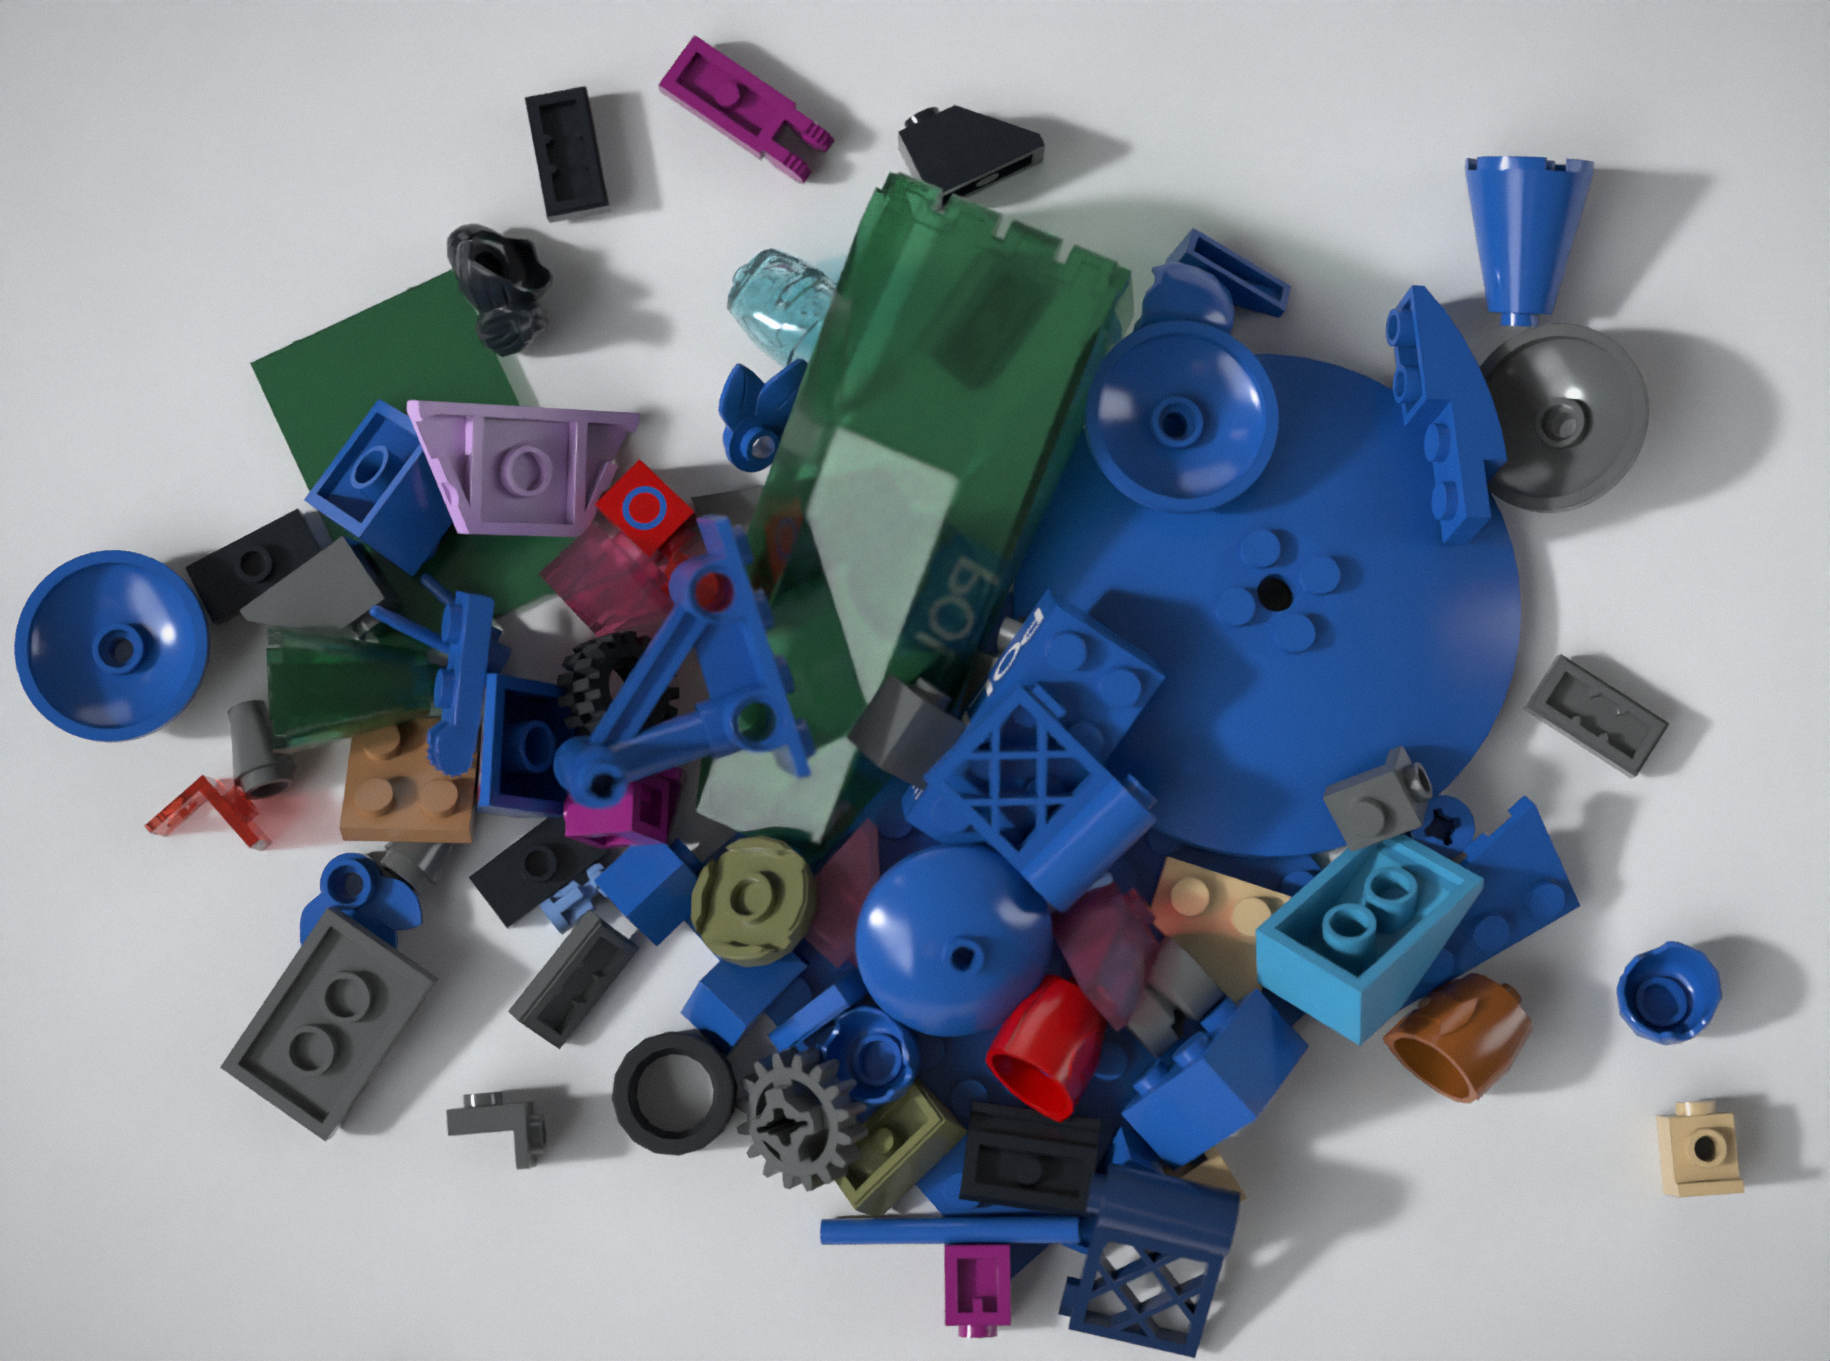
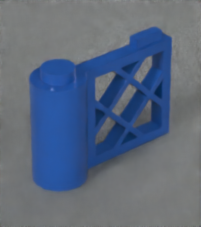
M1016 682L936 762L923 778L998 850L1053 907L1064 914L1157 821V818L1149 810L1158 801L1130 773L1120 782L1058 722L1066 713V710L1037 682L1028 691ZM1021 704L1037 720V746L1000 748V724ZM1047 731L1063 747H1047ZM990 735V748L976 749ZM1036 758V793L999 794L1000 759ZM1047 758H1076L1090 772L1072 792L1046 793ZM964 760H990L989 794L961 795L945 779ZM1059 804L1046 817V805ZM1036 805V828L1015 847L999 832V806ZM973 806H989V821Z

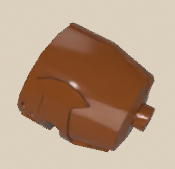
M1471 973L1429 992L1417 1004L1418 1009L1409 1012L1382 1039L1398 1061L1416 1078L1455 1102L1471 1104L1474 1100H1479L1509 1071L1532 1032V1021L1519 1005L1522 1002V998L1512 986L1506 983L1500 985L1485 975Z

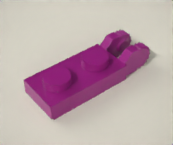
M695 35L658 84L659 91L759 160L766 158L776 169L800 184L806 182L812 171L802 158L775 142L784 128L787 126L807 145L826 153L835 141L830 133L799 112L796 103Z

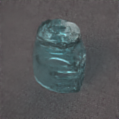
M774 248L761 251L748 264L742 265L735 272L732 278L733 286L727 300V310L759 350L782 369L798 358L804 359L808 363L810 370L815 367L842 339L858 309V301L842 289L833 279L827 277L814 264Z

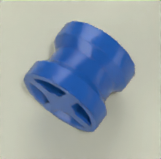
M1447 795L1432 796L1429 799L1422 827L1405 832L1404 834L1450 859L1463 853V850L1472 842L1475 832L1474 817L1467 805L1459 799Z

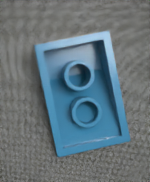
M1405 834L1394 836L1353 852L1348 847L1256 929L1257 983L1361 1046L1402 1008L1484 888V879Z

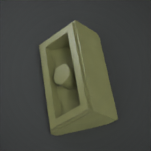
M916 1077L913 1085L903 1097L881 1105L861 1124L868 1130V1136L853 1144L858 1147L862 1157L859 1161L848 1165L849 1173L835 1182L856 1211L874 1218H880L967 1134V1130L939 1098Z

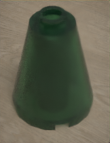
M282 626L266 628L268 645H279L278 648H266L269 718L273 720V736H279L271 737L273 756H288L430 715V703H434L435 680L440 664H428L425 651Z

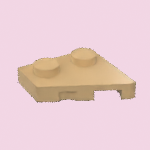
M1167 856L1165 857L1146 919L1164 937L1168 935L1176 941L1209 975L1219 989L1235 1003L1256 988L1260 992L1262 991L1263 986L1257 983L1256 929L1290 900L1291 896Z

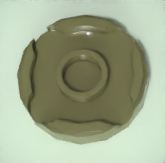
M765 836L738 839L725 847L729 851L722 854L717 861L712 858L701 870L692 892L691 920L696 932L701 935L706 946L724 961L743 967L768 965L792 952L808 933L817 910L818 884L809 863L783 841Z

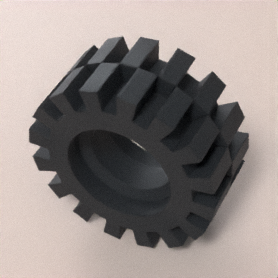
M635 631L616 632L581 643L572 649L575 654L565 657L561 666L569 672L558 675L556 686L567 688V695L557 697L559 708L569 706L572 713L563 719L567 728L571 729L580 726L581 729L576 736H591L613 702L609 690V678L612 669L625 683L653 639L647 635L637 637V632ZM668 684L640 729L677 716L678 709L669 705V701L680 698L679 687H669Z

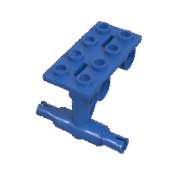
M708 514L697 518L707 553L687 559L680 563L672 572L669 581V593L675 604L674 608L591 736L572 737L563 742L558 748L553 762L554 773L560 785L568 790L576 805L580 804L583 807L594 810L612 808L624 798L627 783L711 755L713 760H717L743 750L754 753L773 751L778 767L797 779L811 775L807 758L816 755L814 742L806 721L803 717L795 718L786 697L787 694L795 692L792 674L782 653L775 655L768 642L765 631L774 628V621L765 594L761 589L757 591L752 589L744 566L753 563V556L746 534L741 525L733 527L727 516ZM713 573L718 581L719 589L717 596L708 605L700 606L696 600L695 593L697 583L703 576ZM692 647H694L710 699L695 703V711L640 729ZM757 702L759 716L753 727L740 731L738 719L741 711L745 706Z

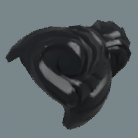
M473 223L456 228L447 238V258L457 279L460 294L479 312L475 331L483 347L491 349L501 357H507L524 351L544 333L546 325L549 323L546 317L548 311L542 308L537 300L550 289L553 283V275L550 270L541 265L535 245L529 239L505 237L481 224Z

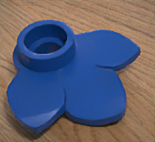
M796 359L766 383L752 370L740 363L736 364L730 372L719 399L718 412L726 425L723 432V445L726 456L739 470L753 473L766 469L778 458L780 453L800 448L818 430L824 416V411L816 405L809 404L813 396L814 381L810 367L804 359Z
M344 853L333 858L325 866L320 878L321 893L310 901L302 911L300 943L302 946L328 907L335 906L397 949V930L414 929L423 924L421 904L416 893L407 883L395 878L385 877L379 865L369 856L361 853ZM354 872L359 874L363 880V889L355 897L351 896L345 887L346 879Z

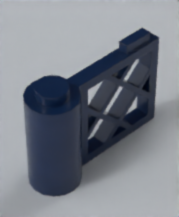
M1110 1162L1106 1174L1094 1172L1086 1202V1212L1097 1214L1080 1279L1067 1276L1058 1314L1070 1317L1068 1329L1195 1358L1224 1258L1229 1254L1233 1242L1240 1207V1192ZM1105 1240L1133 1246L1141 1258L1116 1270L1102 1252ZM1181 1257L1206 1263L1203 1274L1182 1284L1178 1283L1165 1265ZM1098 1270L1102 1277L1095 1279ZM1152 1271L1166 1291L1140 1302L1126 1283ZM1111 1290L1115 1292L1127 1308L1113 1316L1087 1311L1090 1300ZM1197 1295L1196 1301H1195V1304H1194L1193 1301H1192L1190 1298ZM1177 1304L1190 1322L1187 1332L1184 1333L1159 1327L1151 1316Z

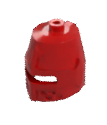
M1046 974L1041 984L1006 1018L987 1052L985 1061L992 1073L1012 1094L1044 1116L1060 1123L1064 1122L1073 1113L1101 1062L1100 1054L1109 1017L1108 1011L1102 1003L1090 994L1092 987L1087 982L1077 977H1070L1066 981L1060 975Z

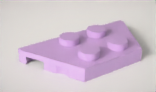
M421 400L407 401V412L457 533L584 538L597 512L595 503L600 494L608 489L618 468L612 462L626 433H635L640 422V413Z

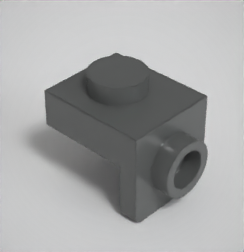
M1399 746L1389 750L1385 765L1326 786L1323 800L1350 851L1353 852L1422 827L1429 799L1432 798V787L1423 766L1419 762L1412 763L1404 747Z
M502 1091L463 1095L464 1107L446 1110L448 1136L513 1131L517 1170L536 1167L537 1154L546 1153L545 1119L543 1114L534 1115L533 1101L503 1104Z

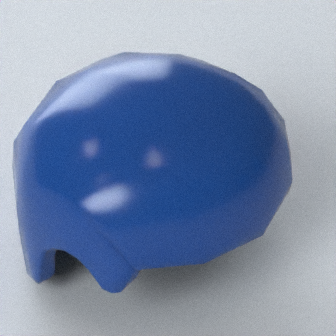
M1667 941L1660 947L1636 955L1626 965L1624 973L1619 978L1616 995L1619 1014L1635 1035L1662 1045H1673L1695 1038L1709 1026L1722 999L1719 971L1704 952L1680 942Z
M863 1004L844 1010L834 1017L835 1026L831 1035L822 1046V1053L825 1062L834 1058L840 1062L836 1075L840 1081L854 1078L857 1084L849 1093L852 1102L859 1101L865 1103L868 1107H878L903 1097L913 1085L921 1065L917 1033L913 1029L894 1020L880 1006Z

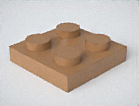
M354 716L340 820V832L343 841L473 843L482 722L480 721V728L478 729L476 753L472 754V758L475 759L471 763L473 767L467 770L468 773L464 772L461 774V777L455 775L453 778L450 774L446 776L443 774V771L436 770L435 765H430V760L426 758L428 756L426 749L429 748V744L426 743L428 730L437 724L441 718Z

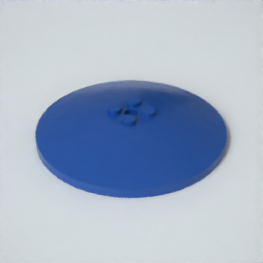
M1254 354L1267 372L1273 385L1279 413L1278 435L1275 448L1267 466L1258 479L1236 499L1213 510L1194 514H1173L1153 510L1128 498L1106 478L1093 458L1086 439L1085 428H1083L1071 440L1054 463L1032 504L1021 534L1014 565L1012 617L1015 620L1019 616L1028 618L1049 588L1155 658L1165 678L1103 764L1120 782L1130 773L1158 801L1149 810L1157 818V821L1150 827L1151 830L1194 848L1228 856L1258 859L1297 858L1326 853L1348 846L1323 800L1326 786L1385 765L1389 750L1403 746L1411 762H1419L1423 766L1431 783L1432 796H1437L1446 789L1469 764L1488 736L1503 706L1513 677L1520 641V584L1513 545L1502 513L1489 490L1488 495L1492 518L1467 545L1443 544L1440 520H1436L1432 512V493L1435 487L1433 464L1426 459L1424 452V438L1427 429L1404 427L1401 403L1395 401L1391 388L1363 374L1323 361L1299 356ZM1173 418L1163 420V429L1169 436L1180 437L1183 435V427L1178 420ZM1270 578L1283 581L1289 587L1292 596L1289 608L1279 612L1270 611L1265 608L1259 601L1257 594L1261 581Z

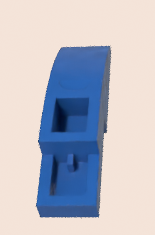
M1412 285L1396 308L1389 312L1386 322V340L1389 346L1394 347L1397 368L1393 378V395L1395 401L1401 403L1404 427L1427 429L1424 438V452L1426 459L1433 464L1435 487L1432 493V512L1435 519L1440 520L1443 544L1467 545L1492 518L1487 483L1508 460L1502 429L1491 393L1464 337L1444 308L1427 288L1421 285Z

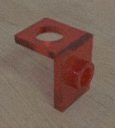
M206 775L200 776L144 826L150 834L166 837L206 801H209L249 848L264 851L272 844V841L253 821L260 814L250 799H246L243 792L237 786L233 785L227 791L218 779Z

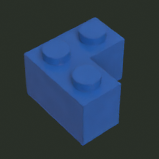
M1258 988L1235 1003L1229 996L1223 998L1200 1020V1024L1205 1028L1204 1032L1199 1031L1184 1042L1173 1054V1062L1166 1065L1161 1059L1156 1060L1143 1070L1131 1084L1137 1093L1121 1114L1173 1172L1256 1120L1309 1047Z

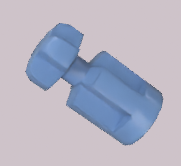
M594 863L586 869L590 880L583 886L572 879L539 904L550 922L562 935L575 926L589 909L592 912L596 910L592 898L600 893L609 900V897L594 881L606 870L600 863Z

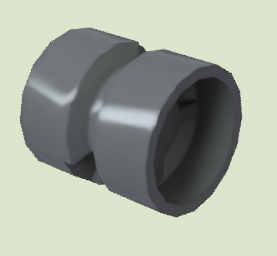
M1168 935L1140 960L1142 972L1139 975L1126 973L1100 997L1125 1028L1156 1059H1159L1184 1035L1182 1023L1186 1019L1199 1021L1225 997L1199 964Z

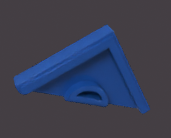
M859 967L767 1034L778 1051L798 1045L869 993L862 979Z

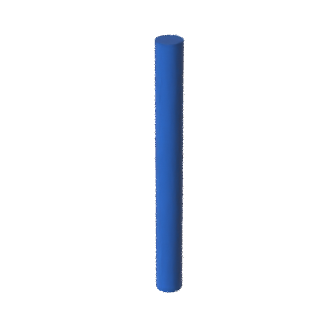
M1080 1216L822 1219L820 1239L822 1245L1080 1243L1081 1219Z

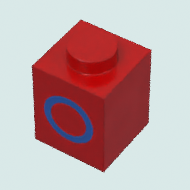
M640 459L595 503L600 514L654 566L664 557L670 562L677 559L697 537V534L692 530L698 523L695 512Z

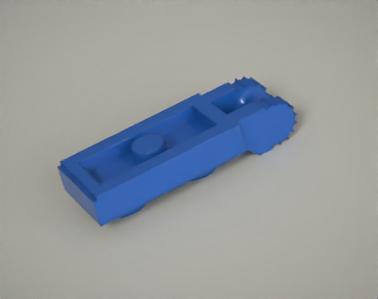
M456 590L455 605L447 604L443 614L442 641L443 643H450L447 669L438 670L434 687V705L436 708H442L441 720L428 730L426 741L429 744V748L426 749L428 752L426 758L430 760L429 764L435 765L436 770L443 771V774L446 776L450 774L453 778L455 775L461 777V774L464 772L468 773L467 770L473 767L471 766L472 761H475L472 758V754L476 753L478 729L480 728L495 602L492 600V597L485 594Z

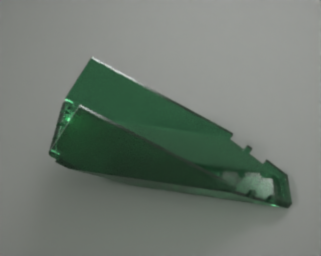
M889 172L882 189L875 188L861 218L746 534L753 556V563L744 566L752 589L754 591L761 589L765 594L774 621V628L765 631L768 642L774 654L782 653L788 663L795 685V692L787 694L786 697L795 718L803 717L806 721L814 742L816 755L807 758L811 775L797 779L778 767L773 751L754 753L743 750L717 760H713L711 755L701 758L695 813L747 837L765 836L783 841L812 866L819 862L865 812L863 808L894 776L879 768L846 739L888 675L891 673L913 686L919 677L928 680L952 697L947 709L954 714L972 674L979 652L984 648L1084 427V403L1090 383L1105 355L1115 344L1124 338L1135 314L1131 270L1121 266L1118 267L1119 261L1074 244L1065 264L1060 263L1056 260L1064 239L1017 219L1012 220L1004 239L999 238L996 234L1002 222V213L956 194L950 197L943 214L936 212L943 190L902 172L897 174ZM757 702L745 706L741 711L738 719L740 731H745L756 723L759 716Z

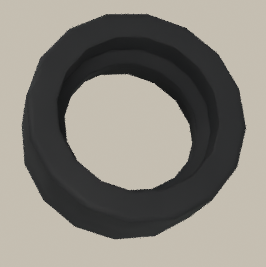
M669 1031L645 1038L626 1053L614 1075L612 1102L618 1123L633 1142L655 1154L680 1156L703 1149L724 1132L735 1112L738 1086L731 1063L716 1045L697 1034ZM671 1054L688 1056L699 1062L710 1075L714 1089L712 1105L706 1117L693 1128L680 1132L665 1131L651 1124L641 1112L637 1099L638 1081L646 1067L656 1059Z

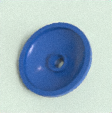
M1159 322L1145 326L1127 335L1115 344L1102 359L1091 378L1085 397L1084 428L1086 439L1093 458L1102 473L1128 498L1143 506L1165 513H1201L1216 509L1236 499L1258 479L1267 466L1275 448L1278 435L1279 413L1276 395L1268 374L1259 360L1244 344L1220 329L1198 322ZM1168 418L1178 420L1183 427V435L1180 437L1169 436L1163 429V420Z
M103 550L84 554L67 561L53 570L37 585L29 596L19 617L15 634L14 656L19 680L26 695L35 708L48 721L63 731L83 739L95 742L118 743L140 739L161 730L174 721L189 706L199 691L206 675L210 656V633L206 615L199 599L187 582L175 571L143 554L123 550ZM130 641L133 645V655L128 661L119 663L115 658V649L119 643Z
M964 843L941 844L922 849L905 857L886 871L873 886L863 903L855 934L857 964L862 979L875 1002L883 1011L902 1025L921 1033L943 1037L976 1034L1004 1022L1020 1003L1041 984L1050 962L1053 944L1051 916L1044 897L1001 853L983 846ZM968 946L973 949L971 957L964 963H954L950 960L953 951L958 947Z

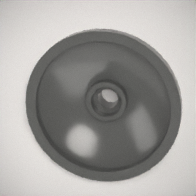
M1554 323L1541 325L1523 331L1497 347L1480 365V370L1491 393L1501 425L1508 459L1487 483V488L1492 494L1510 505L1531 512H1566L1588 505L1601 498L1613 489L1629 472L1641 452L1649 424V398L1644 378L1632 357L1611 338L1592 328L1577 324ZM1568 419H1575L1576 428L1574 432L1568 437L1561 438V425Z

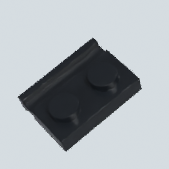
M972 1101L959 1199L1088 1218L1090 1212H1086V1202L1091 1179L1096 1171L1101 1120L1070 1115L1064 1122L1059 1123L1044 1116L1037 1110Z

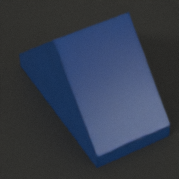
M795 948L792 952L768 965L743 967L721 959L698 982L680 1013L716 1045L725 1056H728L811 963Z

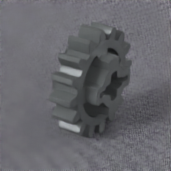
M791 1046L756 1061L753 1064L756 1072L742 1077L740 1081L750 1095L735 1101V1107L747 1114V1122L737 1127L738 1134L751 1135L754 1142L746 1154L749 1158L759 1155L764 1157L766 1162L763 1175L767 1178L783 1172L782 1180L786 1189L803 1184L806 1191H812L846 1176L849 1173L847 1166L859 1161L862 1157V1153L853 1143L868 1136V1130L862 1125L857 1124L855 1118L856 1115L867 1110L866 1105L859 1101L852 1102L849 1093L857 1084L854 1078L840 1081L836 1076L840 1062L834 1058L820 1064L819 1051L814 1047L799 1053L796 1046Z

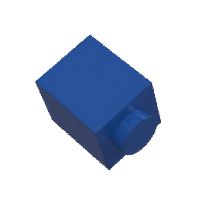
M677 838L670 845L656 844L629 847L594 881L622 914L654 945L658 946L691 915L692 892L698 880L696 873L704 864Z

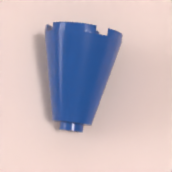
M1482 156L1477 157V159L1465 158V176L1487 309L1490 313H1501L1500 326L1538 327L1539 315L1553 314L1593 179V161L1566 158V164H1555V161L1547 160V157Z

